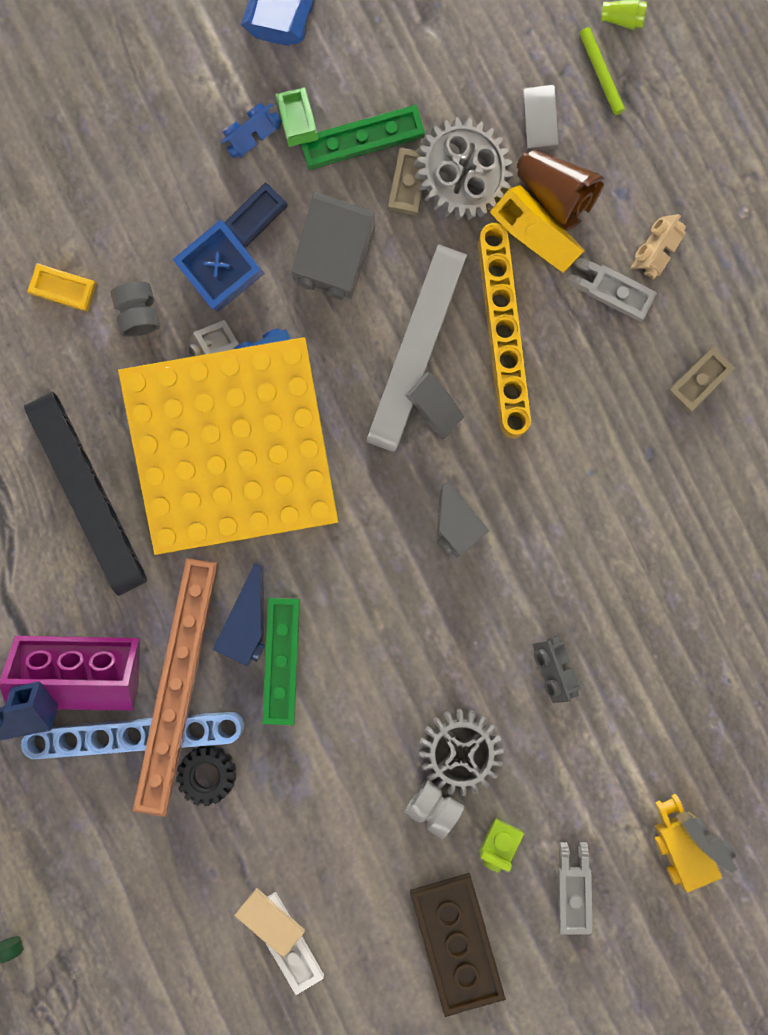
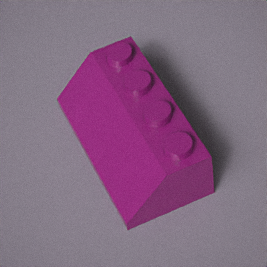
M15 636L0 678V689L4 702L6 704L11 687L40 681L58 704L57 709L133 711L139 685V638Z

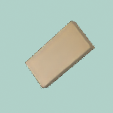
M258 888L252 892L234 915L283 958L305 932L303 927Z

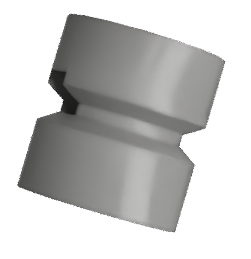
M427 779L413 795L404 814L415 822L422 823L426 821V830L442 840L458 821L463 812L464 805L451 795L442 797V790Z

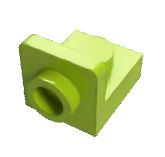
M495 817L479 849L480 857L484 860L483 865L500 873L501 869L510 872L512 868L511 861L524 836V832Z

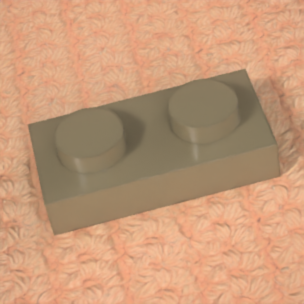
M400 148L388 202V211L418 216L423 190H418V187L424 181L414 177L417 171L422 169L414 165L416 159L421 157L415 150Z
M712 347L667 393L690 413L735 368Z

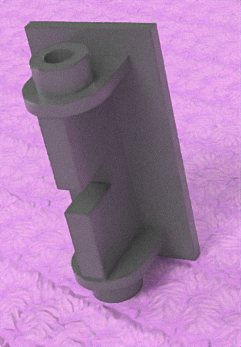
M555 636L544 642L533 643L535 661L541 668L545 679V689L552 702H570L572 698L579 696L578 690L580 686L578 685L573 668L562 670L561 665L570 662L564 641H560L559 636Z

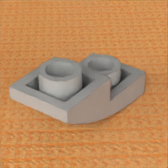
M554 85L524 89L528 152L532 150L559 149Z

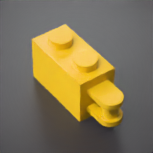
M673 794L668 801L663 803L660 801L655 802L662 823L655 825L658 836L654 837V840L661 855H667L670 866L666 868L673 884H679L688 893L722 879L716 862L692 842L675 817L669 820L667 815L677 812V814L684 812L678 796Z

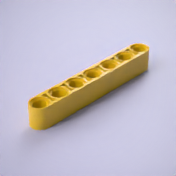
M490 223L481 231L478 241V253L499 425L501 432L506 437L515 439L521 437L528 430L531 424L508 233L501 224ZM495 236L500 240L501 244L490 246L486 243L485 238ZM491 266H499L503 269L504 275L495 277L489 272V268ZM497 295L503 296L507 299L508 305L498 307L493 303L492 298ZM505 325L509 327L512 335L508 338H502L497 334L496 328ZM504 355L511 356L515 360V367L511 369L503 367L500 363V357ZM508 385L516 387L519 391V397L517 399L507 398L503 392L504 387ZM509 416H518L523 422L522 429H511L508 426L507 418Z

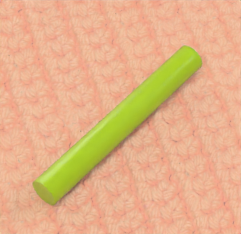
M590 27L584 28L579 32V35L613 114L617 116L625 111V107Z

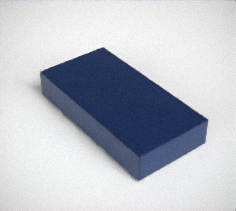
M265 182L224 223L246 248L288 205Z

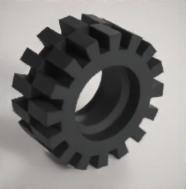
M209 745L208 747L200 746L183 758L182 763L177 769L179 774L176 776V782L180 783L178 789L180 793L184 792L186 794L184 798L187 801L192 799L195 805L202 803L204 806H210L212 803H219L231 791L237 775L235 774L236 765L232 763L230 754L226 755L224 753V749H217L214 745ZM208 763L217 769L219 778L214 786L203 787L196 781L195 771L199 765Z

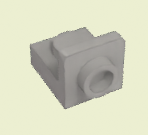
M223 320L193 332L187 343V353L189 357L233 350L239 344L226 321Z

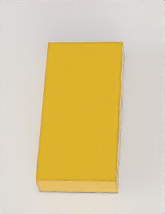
M37 263L27 292L39 298L88 312L97 283L93 280Z

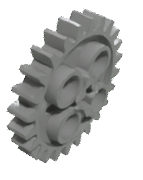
M456 117L452 122V126L445 120L440 128L435 126L430 131L431 136L426 135L422 140L424 145L417 149L416 153L421 157L416 159L414 165L422 169L417 171L414 177L424 181L418 187V190H428L429 194L424 200L434 199L436 201L433 208L435 211L441 206L445 207V217L452 211H455L456 220H460L464 213L468 220H472L476 213L481 218L487 213V210L491 211L496 202L500 201L504 196L502 192H506L511 187L505 181H508L513 176V173L505 169L513 162L503 157L509 149L499 148L498 145L503 140L502 137L495 140L491 138L494 131L493 128L489 129L486 133L482 131V121L476 127H472L471 118H468L464 125H462L459 117ZM449 144L456 145L460 150V154L452 152ZM470 145L474 147L472 155L464 168L466 175L460 180L457 194H455L453 191L455 184L463 171L461 164L467 159ZM477 156L486 160L487 167L482 166L478 162ZM439 172H445L449 176L450 182L443 181ZM467 184L475 186L478 194L470 193Z

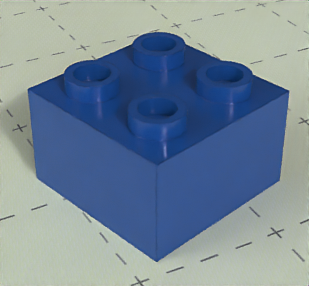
M221 219L172 259L208 305L217 312L265 274L231 229Z

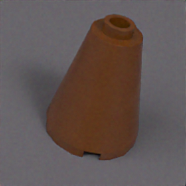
M532 150L530 153L525 152L517 163L518 177L566 231L572 230L582 221L578 216L584 210L588 213L590 212L604 186V183L600 181L604 178L600 174L538 150Z

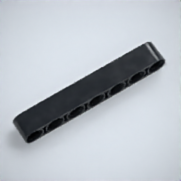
M50 392L24 405L28 419L116 595L120 596L146 583L147 577L58 396L54 392Z

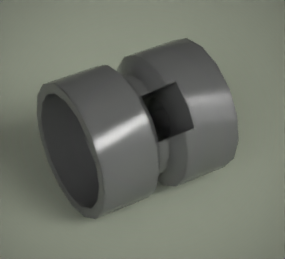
M131 282L111 290L114 309L120 310V314L116 318L122 336L145 335L160 328L157 310L151 307L154 303V298L149 283Z

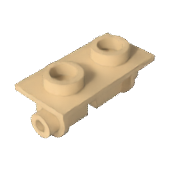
M679 214L661 217L653 224L651 228L652 233L646 243L637 250L636 259L630 267L631 269H645L644 275L650 279H655L656 276L662 274L671 258L663 251L664 248L670 253H674L686 234L684 231L686 226L678 221L681 217Z

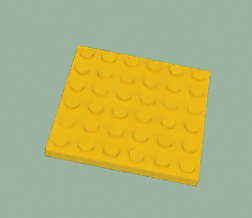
M305 337L118 369L154 555L338 523Z

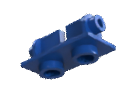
M260 102L246 113L249 117L247 121L241 125L235 121L222 131L225 137L219 142L222 144L228 141L230 146L227 148V151L233 159L237 156L243 157L245 153L257 145L251 136L254 131L262 141L279 129L278 125L282 123L281 118L276 112L270 114L268 111L273 106L272 103L264 107Z

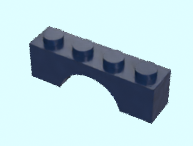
M40 681L11 687L5 706L0 707V741L51 731L58 704Z

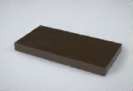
M470 873L411 889L410 895L444 1016H452L506 1000Z

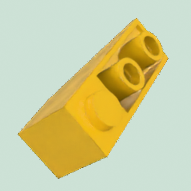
M521 185L509 189L490 211L511 235L562 273L585 251Z

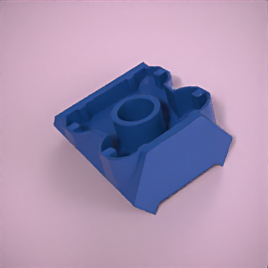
M249 0L241 26L256 39L286 46L298 44L305 38V22L308 13L312 10L313 0Z

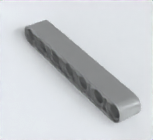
M438 244L366 443L396 453L413 407V403L405 395L425 374L462 273L467 254Z

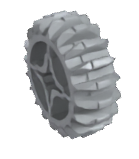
M457 709V719L452 720L449 711H446L444 716L447 722L442 724L440 719L435 717L433 721L438 728L436 730L428 726L425 728V732L431 736V739H420V744L428 747V749L420 750L418 752L419 757L429 758V760L421 763L422 770L432 768L433 770L428 773L427 779L432 781L439 777L436 783L439 789H442L448 783L447 792L450 795H453L456 786H459L461 796H466V786H471L472 792L477 794L478 788L476 783L481 781L485 788L489 787V783L485 778L487 774L492 778H497L498 774L491 768L492 765L496 767H502L503 765L500 759L494 758V755L504 754L502 747H494L495 744L502 741L500 735L490 737L496 727L490 724L483 728L487 720L483 715L474 722V711L470 710L467 719H463L462 710ZM466 727L478 733L466 739H459L450 730ZM443 736L449 745V752L443 757L444 760L437 764L435 750L438 741ZM452 740L457 746L461 745L463 748L465 745L468 747L466 753L471 764L465 758L461 759L460 756L458 759L455 758L456 751L454 744L451 742ZM485 740L486 757L484 763L479 768L473 759V755L480 747L479 744ZM456 766H463L472 774L456 777L447 774L445 771L451 770Z

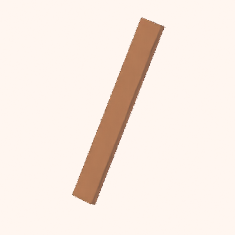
M186 558L133 812L167 817L218 570V564L214 562Z

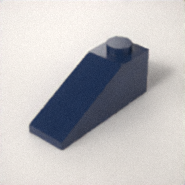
M259 564L253 565L212 649L245 666L250 665L252 660L257 662L265 648V645L261 643L264 637L263 566Z

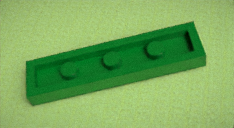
M416 104L317 132L318 140L301 144V148L309 171L422 139L425 137V131Z
M268 598L262 724H295L300 599Z

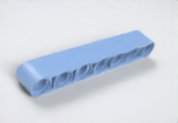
M236 712L188 715L181 748L232 743L243 733L244 720ZM152 718L52 726L51 731L24 736L21 748L25 756L30 759L145 751ZM227 719L235 723L236 733L234 735H227L222 731L221 723L223 720ZM193 722L202 724L205 730L203 737L197 738L191 734L190 725ZM130 727L140 731L141 740L139 743H134L129 739L128 730ZM99 730H104L109 735L108 745H102L97 740V732ZM68 732L73 733L77 737L76 748H72L66 743ZM36 735L44 738L46 743L44 750L36 747L34 742Z

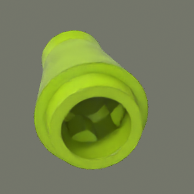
M640 0L604 1L601 21L610 22L634 31L636 28H643L647 2Z

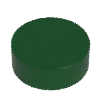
M19 936L0 942V964L16 958L23 952L24 946Z

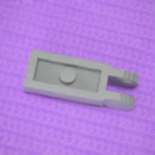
M585 258L577 259L575 266L579 270L596 277L593 283L577 275L570 274L566 280L567 284L581 292H586V295L639 322L644 320L657 294L656 291L604 265L599 266Z
M560 842V867H558L560 935H592V872L589 868L587 842H579L578 857L580 867H569L570 849L567 842Z

